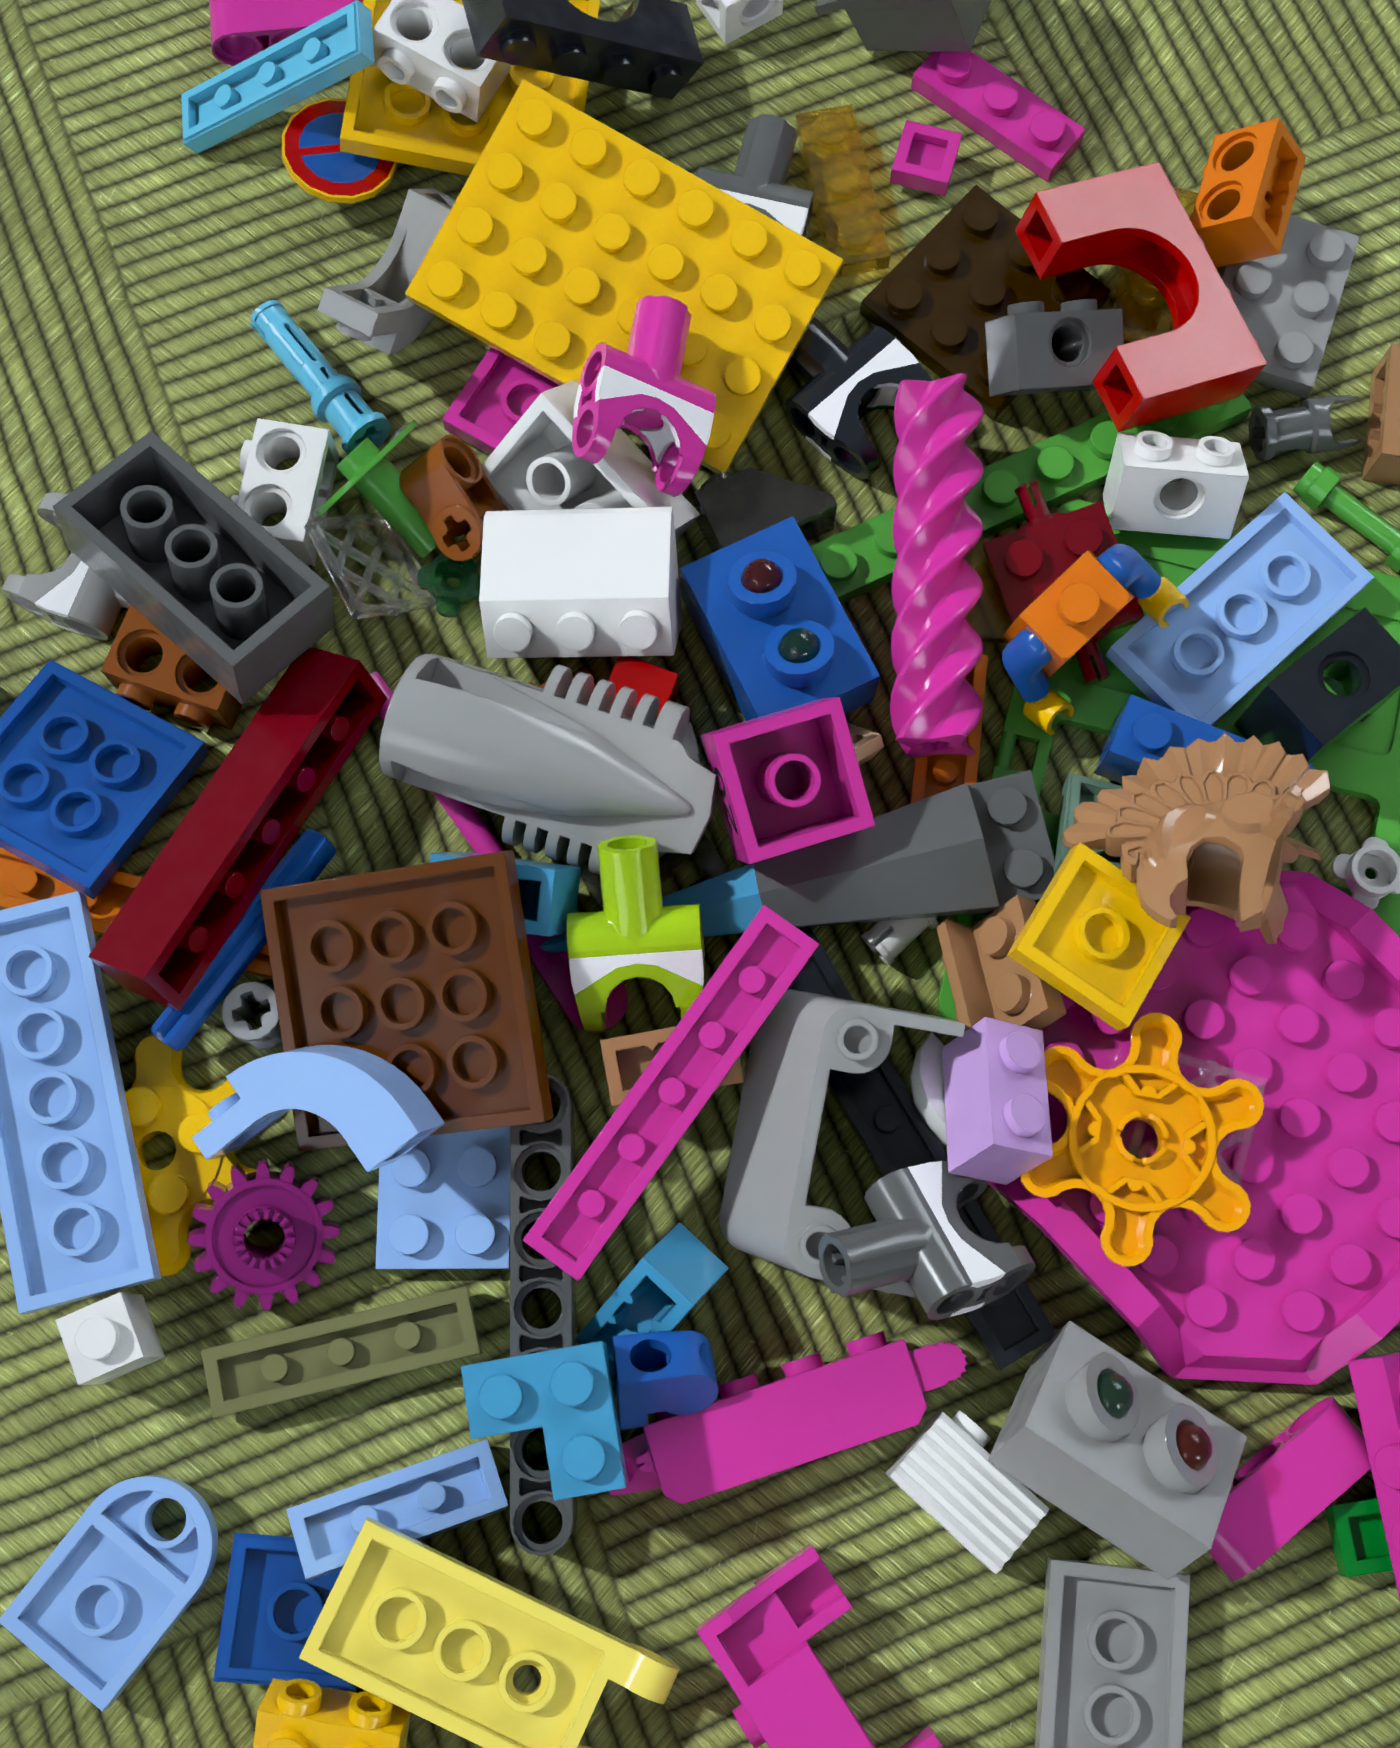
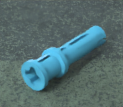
M266 301L257 307L251 315L250 319L253 322H250V326L270 346L284 366L311 397L312 412L321 422L329 423L342 438V449L349 454L367 437L377 448L380 447L390 433L391 423L383 413L373 412L361 397V387L352 377L343 374L339 375L303 330L293 321L279 301Z

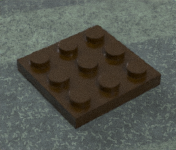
M975 185L862 300L860 314L875 326H880L892 334L918 361L941 379L959 373L966 374L968 377L963 387L964 391L976 398L983 406L984 414L994 421L1018 395L989 397L985 322L1007 316V306L1021 302L1043 301L1045 312L1061 311L1060 304L1063 302L1097 299L1099 310L1107 302L1111 289L1084 268L1040 279L1015 231L1021 219L979 186ZM1052 336V349L1054 354L1057 355L1058 345Z

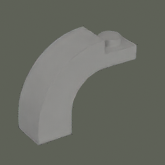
M434 188L409 189L392 239L377 265L365 278L356 283L325 287L317 311L337 320L336 328L340 332L388 355L397 353L411 344L430 324L435 315L409 301L405 292L456 199Z

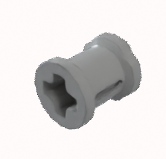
M258 982L243 983L233 988L225 997L222 1006V1020L227 1030L238 1039L253 1045L259 1050L274 1049L281 1045L282 1037L275 992L267 985ZM262 1004L270 1012L261 1016L262 1027L255 1029L247 1021L256 1017L255 1007Z

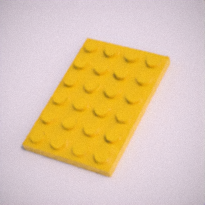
M523 79L408 286L405 295L412 303L558 385L572 380H576L579 384L587 358L597 344L601 342L627 353L636 304L641 298L645 296H668L681 301L688 307L691 321L680 377L711 390L715 393L716 397L711 434L701 465L725 477L838 274L843 259Z

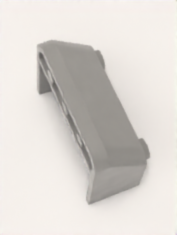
M787 989L751 1040L719 1216L720 1228L725 1239L738 1250L805 1276L824 1280L819 1268L818 1246L820 1239L826 1233L851 1228L846 1219L838 1212L806 1204L830 1069L848 1073H865L877 1068L886 1059L890 1051L895 1025L963 1037L965 1023L944 1017ZM908 1280L873 1289L917 1297Z

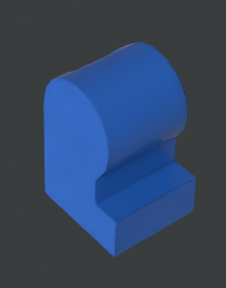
M668 1330L613 1336L614 1379L620 1430L648 1426L647 1414L667 1411L676 1415H690L701 1412L717 1399L719 1389L712 1347L709 1339L703 1334L695 1331L670 1332Z

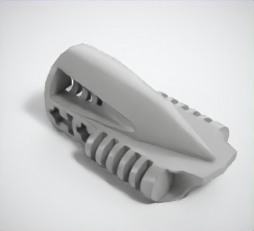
M423 654L416 657L409 665L394 690L380 737L379 762L383 774L390 778L505 816L501 835L504 843L517 846L523 839L524 849L536 854L545 845V856L557 861L562 859L567 851V864L575 867H582L590 855L589 871L600 875L597 845L599 842L615 836L640 834L654 837L657 840L658 858H661L665 853L692 854L712 817L717 787V775L700 764L692 724L689 722V707L667 701L657 718L659 710L658 697L646 693L636 708L637 691L635 689L624 686L615 698L616 686L614 682L602 679L594 688L593 676L583 672H579L572 681V670L562 665L555 666L545 687L541 688L452 658L435 654Z

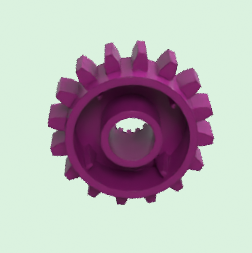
M259 1158L256 1172L248 1174L237 1163L231 1166L232 1182L227 1186L215 1180L208 1184L207 1191L214 1200L213 1204L196 1203L192 1216L206 1224V1227L197 1228L189 1232L188 1245L205 1247L206 1249L195 1259L194 1269L196 1272H203L212 1268L215 1270L216 1273L210 1284V1291L214 1294L222 1291L228 1285L234 1287V1306L241 1308L249 1294H258L262 1309L270 1310L273 1302V1293L281 1291L289 1302L293 1304L298 1301L297 1283L304 1280L307 1284L318 1287L321 1283V1275L314 1266L316 1262L334 1263L336 1258L335 1250L329 1245L324 1244L323 1240L340 1235L339 1222L322 1220V1216L328 1214L334 1208V1201L331 1195L315 1199L313 1194L319 1184L318 1178L312 1174L300 1182L294 1178V1162L287 1161L281 1171L277 1172L270 1171L267 1158ZM262 1218L266 1220L272 1219V1221L279 1223L280 1227L283 1228L284 1234L276 1244L260 1247L251 1243L247 1238L245 1232L248 1226Z

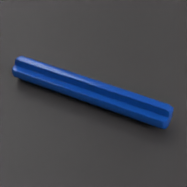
M312 829L304 831L260 890L314 882L335 855L336 848L331 841L319 832ZM260 891L181 1010L177 1011L167 1006L152 1025L151 1032L154 1036L170 1048L180 1051L187 1046L267 943Z

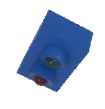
M793 516L680 568L681 597L746 721L822 698L840 697L844 714L874 700L880 675Z

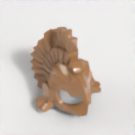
M1226 733L1213 742H1207L1198 738L1186 748L1170 746L1159 760L1143 757L1136 775L1122 776L1121 789H1102L1097 795V802H1082L1074 808V825H1071L1063 832V845L1073 848L1081 842L1090 849H1102L1109 856L1120 857L1122 875L1130 883H1136V894L1142 909L1148 916L1164 926L1176 928V915H1185L1186 906H1199L1234 919L1240 932L1259 928L1267 944H1276L1278 936L1283 932L1284 921L1289 909L1279 882L1282 863H1293L1298 859V854L1321 861V854L1318 850L1288 834L1299 823L1304 810L1320 803L1330 794L1328 771L1310 769L1303 754H1286L1279 741L1263 745L1253 735L1245 742H1235Z

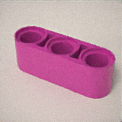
M209 0L212 54L222 63L235 66L356 0Z
M1333 1396L1325 1398L1310 1407L1236 1470L1212 1547L1207 1551L1231 1581L1248 1575L1263 1564L1371 1469L1363 1432Z

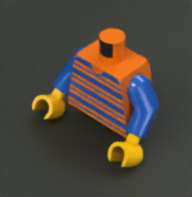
M1115 544L1098 558L1091 551L1087 550L1017 617L1003 635L1009 642L1003 650V665L1019 694L1026 701L1023 714L1050 736L1055 734L1052 729V722L1055 717L1061 712L1069 719L1072 718L1074 707L1051 689L1048 679L1134 597L1138 598L1139 605L1162 628L1170 625L1164 619V616L1172 606L1181 603L1187 609L1190 605L1189 600L1168 578L1160 577L1152 566L1130 546Z

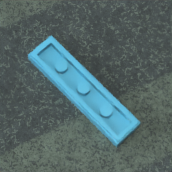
M356 0L181 94L183 145L199 154L374 64L371 10Z

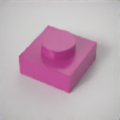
M906 120L891 169L889 183L945 197L960 148L962 134Z

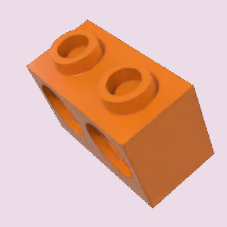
M1280 118L1215 135L1208 162L1203 170V179L1194 210L1189 219L1197 234L1203 239L1206 250L1216 268L1280 254L1306 159L1305 154Z

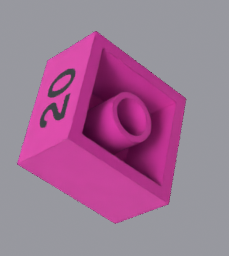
M840 697L822 698L700 734L709 769L717 775L716 794L736 860L752 864L876 826Z

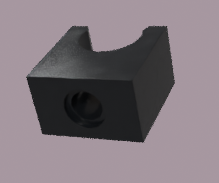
M1363 608L1269 682L1234 723V726L1245 739H1249L1254 735L1263 745L1279 741L1286 754H1303L1306 761L1310 763L1359 721L1362 723L1376 712L1400 689V644L1366 608ZM1324 682L1330 687V689H1331L1335 694H1333L1332 692H1330V691L1327 689V687L1325 686Z

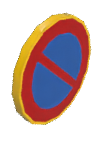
M325 98L308 103L289 118L282 133V161L291 179L308 194L331 203L353 204L375 197L390 184L397 170L398 163L340 152V134L347 99Z

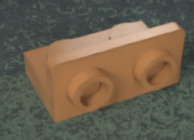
M1016 895L972 927L949 919L937 926L942 950V961L947 970L956 1007V1019L965 1023L964 1032L984 1017L1042 1030L1066 1014L1060 991L1007 956L1036 907L1034 900Z

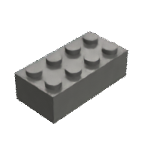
M152 431L53 505L68 549L241 704H244L336 626L330 585Z

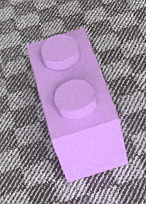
M984 1017L966 1030L963 1037L955 1038L942 1048L948 1173L1007 1185L1019 1178L1020 1174L1029 1172L1053 1157L1043 1031Z

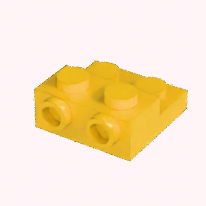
M273 1678L257 1710L253 1748H406L411 1712L368 1691L356 1693L321 1687L314 1681L307 1679L287 1681Z

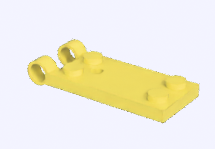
M370 1517L366 1518L299 1656V1659L483 1748H592L581 1746L579 1743L608 1679L643 1698L659 1704H665L680 1670L677 1665L649 1649L613 1636ZM523 1665H532L541 1674L539 1686L531 1692H522L513 1683L515 1671Z

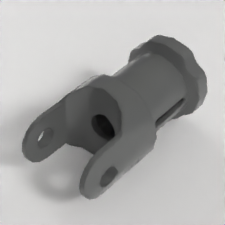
M1332 395L1305 399L1299 407L1271 410L1267 405L1255 406L1251 411L1248 427L1250 446L1256 459L1260 461L1270 460L1276 452L1304 449L1306 453L1314 454L1342 450L1361 443L1363 438L1337 441L1333 438L1330 424V408L1333 404L1359 400V397L1353 395Z

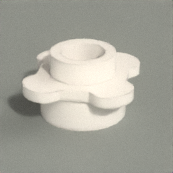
M1379 837L1366 839L1361 849L1351 855L1340 854L1332 862L1331 870L1334 877L1345 882L1352 893V898L1370 907L1372 910L1378 906L1379 899L1389 893L1400 894V857L1389 847L1385 840ZM1365 870H1374L1376 874L1375 879L1367 878Z

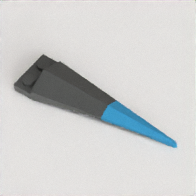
M1027 770L970 785L967 782L874 817L876 826L743 866L663 896L662 902L663 906L700 903L703 937L744 933L763 905H766L796 928L986 914L994 912L1016 895L1034 900L1037 904L1054 877L1055 859L1032 772ZM567 933L544 941L540 948L549 953L568 951Z

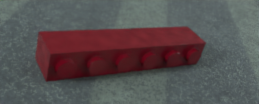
M310 647L289 665L88 957L123 988L177 1011L181 1010L387 700V696L360 660Z

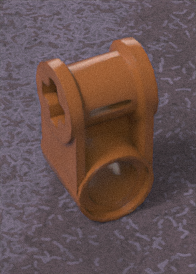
M445 435L401 471L399 478L405 496L416 507L441 552L454 561L471 559L482 551L483 522L481 517L485 515L486 511H509L482 470L476 453L465 441L455 435ZM465 535L467 538L459 542L453 541L454 537Z

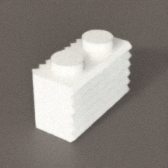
M960 1410L952 1419L944 1412L936 1411L887 1469L885 1474L984 1566L997 1574L1029 1536L1031 1531L1038 1525L1040 1520L1047 1514L1049 1508L1036 1497L1037 1493L988 1461L990 1454L983 1447L991 1438L973 1420Z

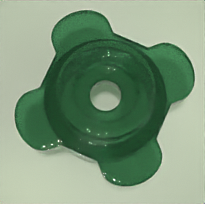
M442 553L433 560L431 565H424L419 569L417 583L421 589L428 590L437 601V612L444 617L452 618L460 614L462 606L474 599L479 600L481 575H478L477 566L472 559L454 561ZM451 578H456L460 583L456 587H451L448 585V581Z

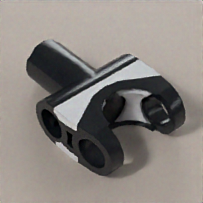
M814 316L787 363V366L805 385L784 403L785 411L795 428L822 455L853 477L867 479L880 468L881 462L877 451L865 437L867 432L860 423L861 418L877 409L887 408L894 410L895 398L901 381L933 380L914 355L884 328L872 326L847 348Z

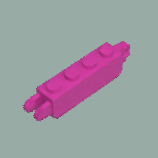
M880 1331L847 1342L846 1346L850 1355L848 1357L824 1364L821 1353L817 1352L782 1364L785 1378L760 1386L757 1375L754 1373L718 1385L721 1399L714 1401L708 1408L690 1415H676L667 1411L654 1413L656 1421L648 1423V1426H644L643 1433L623 1442L628 1485L626 1488L611 1490L609 1494L610 1496L662 1488L664 1496L682 1505L919 1425L927 1408L923 1392L947 1385V1382L950 1380L955 1382L957 1377L962 1378L961 1373L966 1372L965 1365L968 1364L965 1361L967 1355L962 1353L963 1348H958L957 1343L951 1344L949 1341H946V1343L941 1341L938 1344L934 1342L931 1345H924L908 1351L904 1339L888 1343L885 1332Z

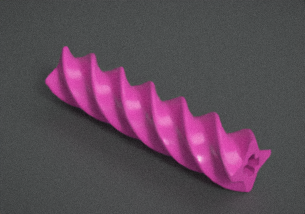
M962 373L936 381L903 380L899 384L895 398L894 421L899 442L894 456L893 477L898 501L893 515L892 534L898 557L893 571L891 589L893 605L897 614L892 631L891 656L897 677L891 693L890 716L896 735L895 741L899 742L907 757L920 758L936 754H976L965 738L975 728L983 712L981 698L965 679L981 658L983 651L982 639L965 619V616L982 596L983 583L977 572L965 560V556L982 537L984 528L982 520L966 503L965 498L982 478L984 469L982 462L966 445L965 440L981 422L984 411L979 401L964 391L963 387L968 376Z

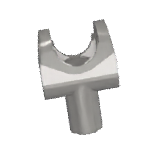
M46 493L38 506V515L51 525L61 529L53 505L68 494ZM72 552L64 564L52 572L40 575L27 573L26 576L9 574L1 589V592L8 599L26 611L62 629L97 640L106 641L109 639L122 607L128 609L130 606L121 595Z

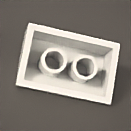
M576 380L542 392L481 465L482 470L509 511L673 507L676 540L700 515L682 494L672 497L656 489V473L652 472V462L621 429H616L608 451L598 463L592 464L578 458L574 454L572 448L573 415L579 386Z
M673 507L486 511L483 521L479 603L487 658L674 656L683 619Z

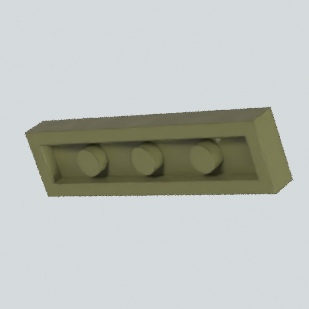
M468 1286L201 1350L213 1418L483 1353Z

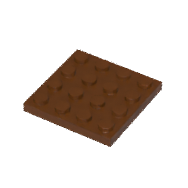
M514 850L260 890L284 1052L315 1045H338L363 1050L384 1059L406 1074L421 1089L445 1122L444 1125L431 1135L539 1123L554 1118ZM292 1109L299 1151L348 1146L340 1132L324 1118L305 1110Z

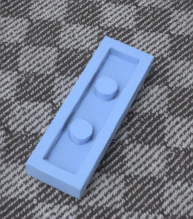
M485 1439L288 1508L286 1511L305 1580L308 1582L343 1568L367 1517L417 1541H421L507 1510L508 1503L488 1440Z

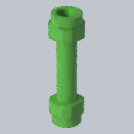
M1316 461L1300 479L1293 491L1302 497L1301 501L1314 511L1322 504L1386 552L1389 556L1385 559L1384 563L1399 573L1400 531L1338 485L1342 479L1340 474L1329 466L1325 468Z

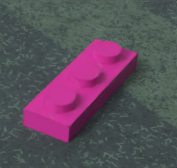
M972 51L932 52L913 73L911 88L1046 182H1049L1082 143L1085 128Z

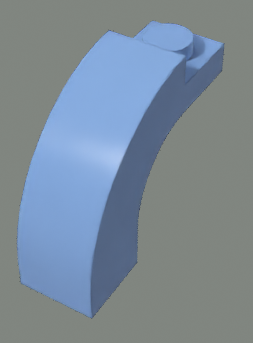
M315 1045L271 1054L253 1060L227 1075L226 1078L237 1093L225 1098L208 1112L212 1122L194 1135L192 1139L206 1160L241 1149L289 1110H305L331 1123L346 1140L365 1170L370 1172L397 1161L444 1125L445 1122L421 1089L406 1074L391 1063L366 1051L347 1046Z

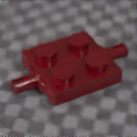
M1031 481L1028 489L1025 483L1014 490L1027 523L1023 524L1015 532L984 542L982 548L1010 626L1031 603L1087 550L1091 551L1098 558L1109 547L1118 544L1102 501L1069 513L1050 514L1039 481ZM1134 597L1075 653L1085 685L1094 684L1097 678L1100 682L1111 676L1098 643L1112 631L1138 623L1144 617L1137 597Z

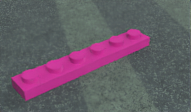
M766 905L762 906L524 1237L523 1241L571 1277L577 1281L580 1280L816 950L819 943Z

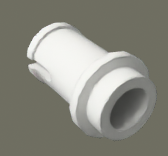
M938 917L878 921L868 932L865 931L861 938L875 954L879 952V958L890 966L894 959L927 927L934 930L939 925L936 920Z

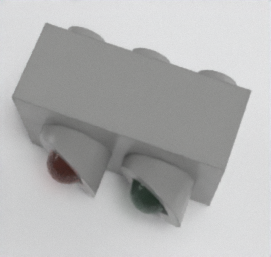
M1069 1321L1033 1356L988 1461L1166 1580H1169L1211 1549L1247 1436Z

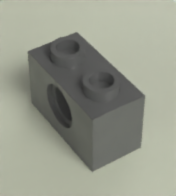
M1097 299L1063 302L1060 304L1061 311L1045 312L1043 301L1021 302L1008 305L1007 316L985 322L989 397L1096 390L1092 380L1115 347L1124 344L1122 309L1098 310ZM1052 336L1058 345V356L1054 354L1052 349Z

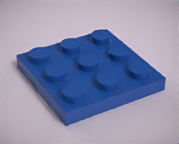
M50 659L0 717V847L95 900L209 755L205 742Z

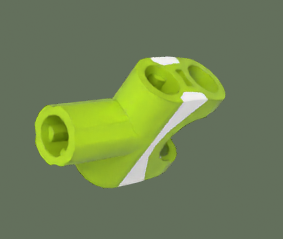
M634 834L615 836L603 840L597 845L603 910L567 914V946L571 984L582 1025L586 1032L605 1031L607 998L613 988L621 982L636 977L650 978L664 985L671 993L675 1007H680L682 1019L703 990L705 952L700 903L663 906L657 840L654 837Z

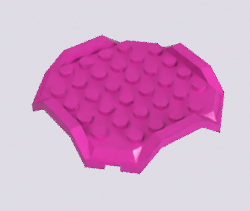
M1281 871L1279 882L1289 909L1284 921L1283 932L1278 936L1276 944H1267L1259 928L1240 932L1234 919L1199 906H1186L1185 914L1191 918L1129 1027L1117 1031L1061 993L1066 1014L1042 1029L1044 1052L1048 1048L1058 1045L1067 1046L1077 1051L1093 1067L1111 1069L1122 1064L1128 1057L1131 1046L1130 1033L1137 1020L1149 1013H1163L1177 1022L1182 1032L1178 1065L1181 1074L1188 1082L1202 1088L1215 1087L1227 1080L1237 1078L1254 1084L1263 1096V1115L1256 1124L1248 1129L1236 1130L1227 1134L1220 1141L1216 1152L1217 1163L1221 1172L1229 1180L1240 1185L1248 1194L1251 1203L1250 1215L1243 1226L1238 1230L1227 1233L1218 1232L1208 1227L1191 1210L1183 1208L1169 1209L1162 1213L1155 1222L1153 1247L1146 1260L1133 1267H1122L1111 1262L1101 1248L1100 1235L1104 1226L1105 1212L1102 1203L1091 1192L1085 1189L1072 1188L1054 1197L1042 1198L1034 1196L1027 1191L1020 1177L1007 1185L987 1181L991 1187L1046 1235L1130 1325L1169 1378L1318 1385L1348 1364L1349 1360L1355 1359L1382 1340L1400 1322V937L1370 907L1309 872ZM1048 1093L1051 1140L1054 1143L1064 1135L1067 1127V1113L1063 1104L1056 1097ZM1132 1120L1121 1131L1120 1137H1122L1125 1149L1137 1159L1149 1158L1156 1151L1158 1136L1154 1128L1148 1123L1141 1120Z

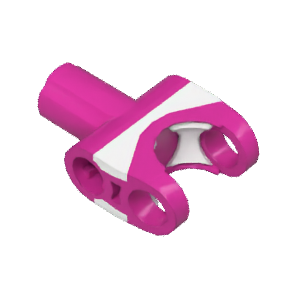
M645 296L636 304L627 353L603 342L597 344L587 358L581 373L574 405L572 431L574 454L580 459L595 464L605 456L612 443L616 429L625 428L640 436L648 446L652 457V472L656 473V489L672 497L679 496L686 490L699 469L710 438L716 405L714 392L680 377L691 321V314L684 303L668 296Z

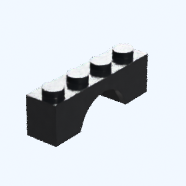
M462 0L477 57L673 99L704 63L687 4L671 0H634L620 19L612 22L592 17L576 8L568 0Z

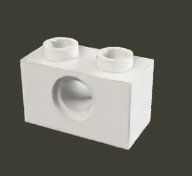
M1143 431L1139 434L1118 432L1102 494L1104 507L1112 529L1230 539L1249 474L1240 443L1230 442L1222 437L1206 436L1201 439L1169 437L1158 431ZM1183 478V479L1180 480V481L1173 482V483H1168V482H1170V481H1172V480H1174V479Z

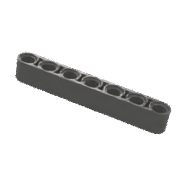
M548 1075L550 1092L557 1095L561 1102L560 1111L556 1118L545 1124L531 1123L510 1126V1357L576 1346V1279L548 1259L532 1258L527 1251L526 1243L523 1241L524 1237L575 1168V1111L573 1101L563 1083L551 1075ZM545 1156L554 1158L560 1163L561 1175L557 1184L546 1191L531 1189L526 1181L527 1168L531 1162ZM552 1290L561 1301V1315L551 1327L538 1329L527 1318V1302L537 1291ZM543 1427L510 1432L511 1533L521 1549L529 1554L538 1556L553 1554L563 1547L575 1530L577 1520V1497L554 1501L549 1468L537 1467L527 1457V1439L532 1432ZM547 1501L558 1508L562 1515L563 1523L562 1529L556 1537L540 1539L530 1532L526 1523V1514L532 1503Z

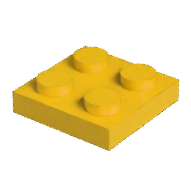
M1079 842L1069 850L1007 956L1117 1031H1120L1130 1026L1191 917L1187 914L1176 915V928H1169L1156 922L1142 909L1136 894V883H1130L1122 875L1121 869Z

